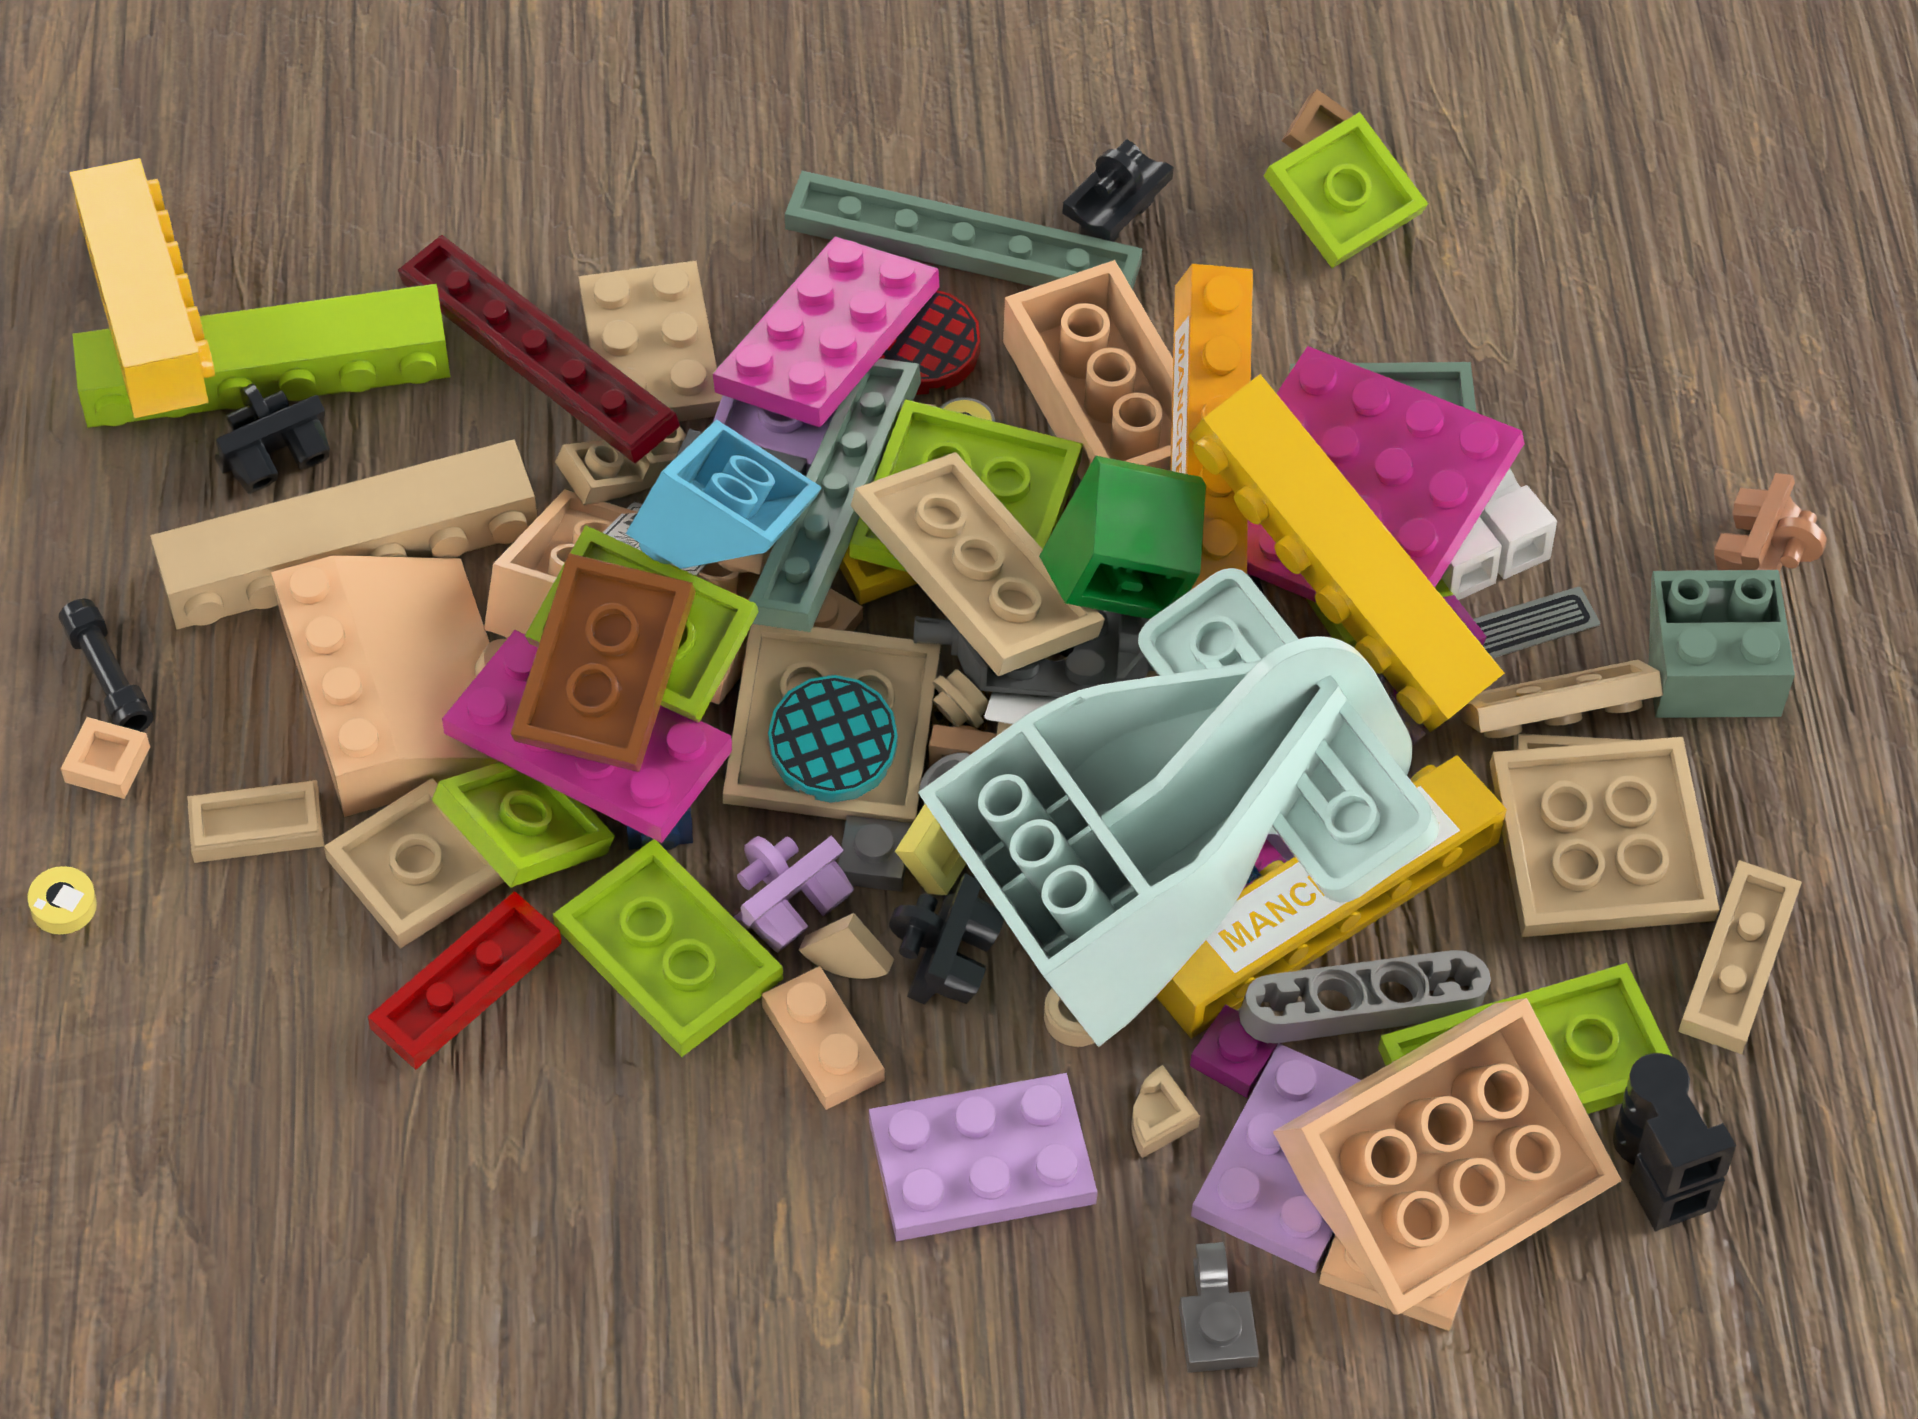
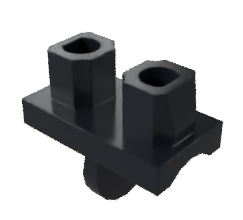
M1126 139L1117 149H1108L1097 158L1095 163L1096 170L1063 202L1062 214L1079 224V234L1114 242L1119 237V232L1137 214H1142L1154 202V197L1173 179L1174 167L1166 162H1157L1150 159L1140 151L1136 144Z
M250 384L240 389L244 407L226 414L229 426L233 431L216 438L218 454H215V460L223 474L232 471L235 478L248 494L263 489L277 480L278 472L268 455L274 451L288 446L299 470L308 469L329 458L330 448L323 428L325 409L318 395L289 406L282 390L263 398L254 384Z
M965 873L960 880L956 893L947 894L943 899L938 915L934 913L938 901L935 897L928 894H921L916 906L909 904L900 905L894 909L889 927L902 940L899 953L905 958L916 959L920 948H925L907 997L925 1005L935 993H938L944 997L967 1004L979 990L986 971V965L957 952L962 940L987 952L995 943L1005 919L996 907L977 897L981 884L976 878Z

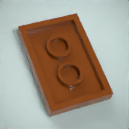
M568 553L510 732L514 741L640 772L696 593L693 583Z

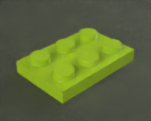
M585 525L570 552L571 554L693 583L696 593L661 706L699 723L759 612L756 603L674 565L660 563L647 556L643 551ZM565 563L525 634L529 644L535 647L539 646Z
M655 839L553 913L554 926L560 930V933L681 1057L760 998L763 993L769 991L783 980V966Z

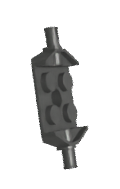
M1097 610L1105 619L1099 637L1057 653L1067 657L1066 659L1053 661L1044 658L997 676L949 619L915 617L914 643L952 645L951 655H958L965 676L980 691L1062 697L1078 690L1101 684L1145 678L1149 671H1155L1145 658L1138 644L1139 633L1142 627L1149 621L1147 618Z

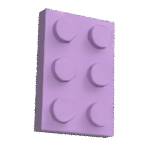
M1278 1043L1192 1206L1191 1217L1312 1273H1316L1335 1233L1305 1194L1273 1131L1361 1080Z
M1067 1073L869 1109L870 1129L896 1241L1096 1204L1097 1189Z

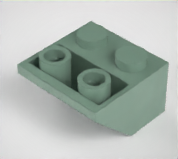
M1779 570L1653 571L1651 577L1648 665L1660 671L1663 696L1653 698L1655 718L1782 716L1795 672Z

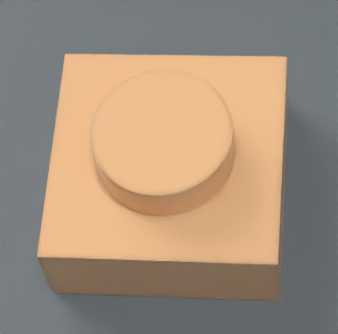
M87 717L61 767L65 783L125 799L150 749L147 734Z

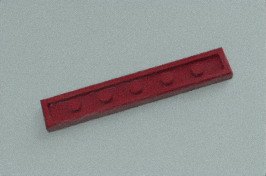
M440 235L398 269L402 283L408 288L437 284L441 314L634 464L680 427L677 415L673 410L445 236Z

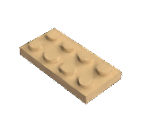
M956 452L855 488L851 507L997 676L1099 637L1105 620L1104 617L1096 609L1064 603L1039 557L1043 549Z

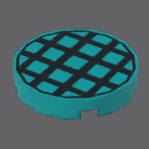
M830 675L808 679L786 693L773 711L768 731V743L772 765L786 785L797 792L800 789L806 794L814 795L815 800L834 803L857 799L881 783L895 757L898 734L894 713L879 692L860 680Z

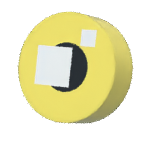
M60 866L48 869L34 879L28 890L27 897L32 918L37 926L48 933L61 935L78 931L87 925L95 914L97 900L93 884L85 873L76 868Z

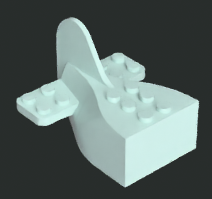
M1228 568L1214 573L1152 617L1142 627L1139 633L1138 644L1158 676L1101 684L1057 698L1025 715L918 792L1043 977L1098 1047L1130 1023L1160 993L1221 924L1245 887L1268 834L1279 835L1321 892L1330 900L1341 903L1350 902L1365 894L1428 849L1439 833V822L1433 810L1407 776L1412 760V742L1409 732L1370 664L1354 647L1341 640L1317 636L1298 639L1252 579L1239 569Z

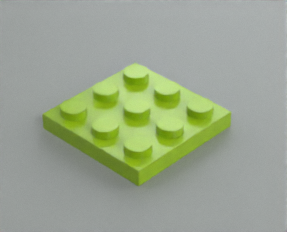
M905 399L874 481L956 452L1043 549L1063 513L1082 459L1083 443ZM859 517L850 540V558L907 572Z

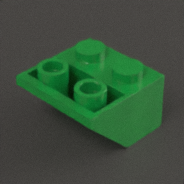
M1095 455L1039 555L1064 603L1151 619L1188 593L1199 577L1201 570L1206 484L1202 477Z

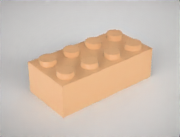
M1113 260L1005 297L1003 343L1056 437L1083 443L1082 459L1077 470L1079 478L1083 479L1095 455L1170 470L1173 358L1116 261Z

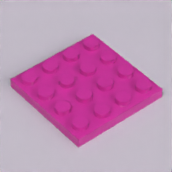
M1309 346L1306 347L1276 393L1434 587L1440 581L1525 444L1522 430ZM1248 520L1247 573L1316 602L1315 590L1301 573L1294 574L1283 565L1275 552V541L1260 523L1258 525L1253 524Z

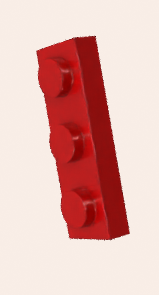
M512 892L368 1015L370 1029L415 1070L418 1069L562 944L560 930L518 893Z

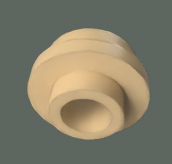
M955 669L946 679L940 675L933 681V685L939 694L932 701L951 724L959 727L967 722L971 727L977 729L984 722L981 716L986 712L989 702L963 673Z

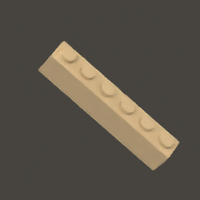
M515 439L153 534L150 537L176 630L193 625H208L226 616L256 608L268 609L278 605L271 572L329 556L456 558L468 551L498 543L509 544L515 542L536 520L537 509L534 492Z

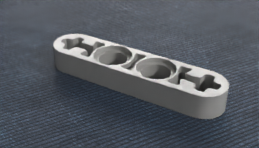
M1450 950L1269 974L1258 977L1249 984L1239 1011L1240 1023L1249 1035L1265 1043H1283L1421 1024L1481 1006L1491 982L1490 972L1485 963L1474 954L1466 951ZM1448 977H1454L1455 982H1446ZM1385 982L1400 983L1409 989L1413 1000L1406 1003L1394 1002L1384 996L1380 990V984ZM1460 986H1469V989L1464 991L1461 990ZM1324 990L1340 992L1348 998L1351 1008L1345 1011L1328 1009L1320 1002L1317 994ZM1434 990L1433 995L1430 996L1429 991ZM1298 996L1302 998V1002H1296ZM1262 1002H1269L1271 1008L1260 1006ZM1272 1009L1274 1011H1283L1282 1016H1275Z

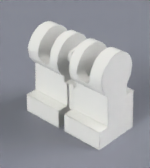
M1510 468L1441 577L1458 600L1496 584L1497 573L1504 580L1551 559L1557 520L1527 485L1520 487Z

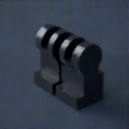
M1662 1053L1642 1056L1633 1064L1613 1133V1144L1616 1151L1624 1160L1634 1165L1629 1184L1655 1232L1716 1209L1725 1182L1723 1176H1726L1736 1148V1144L1724 1123L1707 1128L1688 1096L1690 1077L1686 1067L1673 1056Z

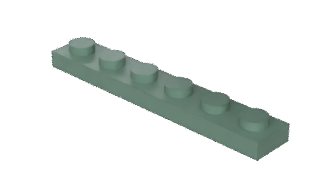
M801 171L785 212L786 230L830 240L836 236L890 254L1033 287L1115 260L1133 290L1142 261V248L806 171Z
M879 358L838 406L806 475L807 478L820 485L822 489L812 503L775 542L749 601L756 603L759 611L752 624L811 632L860 517L851 507L855 488L874 481L905 399L913 401L921 384L918 363Z

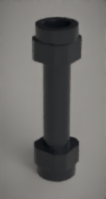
M85 598L68 603L60 611L59 620L72 647L83 650L107 696L103 702L112 724L140 732L144 731L152 723L153 714L140 687L129 684L105 639L108 631L99 609L92 600Z

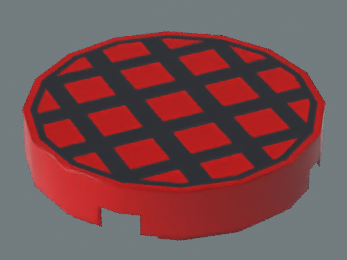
M937 290L882 354L880 359L918 363L921 384L916 395L929 394L930 388H939L941 386H944L945 391L959 385L975 368L980 355L979 322L968 305L950 293Z

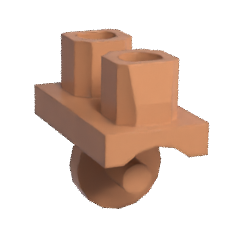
M1775 473L1769 490L1740 488L1734 502L1733 518L1736 529L1751 530L1749 536L1721 533L1714 549L1718 570H1779L1780 572L1782 565L1787 568H1797L1799 562H1811L1819 559L1823 554L1827 538L1823 530L1815 524L1817 521L1816 515L1811 511H1801L1790 496L1795 484L1793 475Z

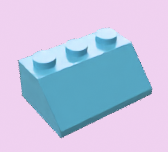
M716 419L662 470L626 534L638 541L641 550L650 558L664 564L672 563L680 569L766 553L812 503L822 487Z

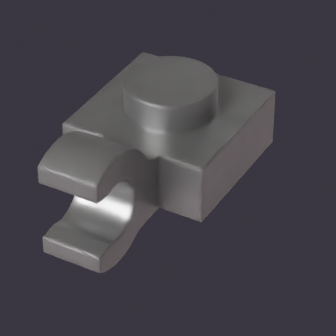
M1224 1242L1196 1244L1197 1258L1193 1259L1198 1296L1181 1297L1179 1304L1187 1371L1191 1373L1257 1367L1259 1352L1250 1291L1229 1293Z

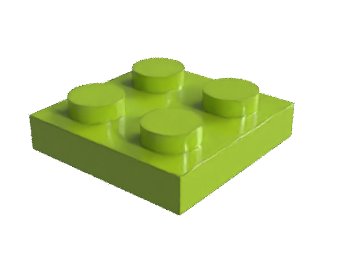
M1360 112L1273 163L1263 175L1332 269L1419 216L1428 206V202Z
M502 762L441 780L432 797V801L510 888L606 855L615 838V835L587 805Z

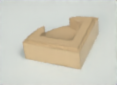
M854 913L806 935L799 948V951L817 966H821L822 969L833 974L848 978L869 979L889 973L894 961L890 953Z
M1163 1065L1144 1080L1133 1106L1131 1120L1132 1137L1137 1151L1142 1158L1199 1127L1200 1115Z

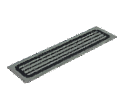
M1575 587L1473 619L1487 637L1483 647L1492 658L1600 625V621L1581 587Z

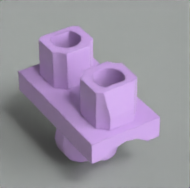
M831 835L789 868L786 861L799 851L796 843L790 837H785L775 846L760 836L754 837L744 847L745 855L750 865L737 874V878L747 890H750L762 880L767 886L740 907L741 911L734 918L747 931L753 929L775 952H780L808 927L788 902L790 898L802 890L821 915L825 916L854 891L844 871L836 863V859L844 850Z

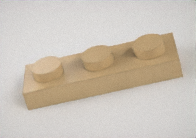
M1633 660L1485 690L1460 709L1461 720L1478 732H1484L1485 737L1503 738L1522 732V724L1544 720L1545 724L1553 726L1572 724L1582 720V712L1604 708L1605 712L1608 713L1631 712L1643 706L1642 700L1663 696L1660 671L1640 660Z
M1741 860L1738 861L1678 1032L1739 1054L1743 1053L1798 895L1801 881Z

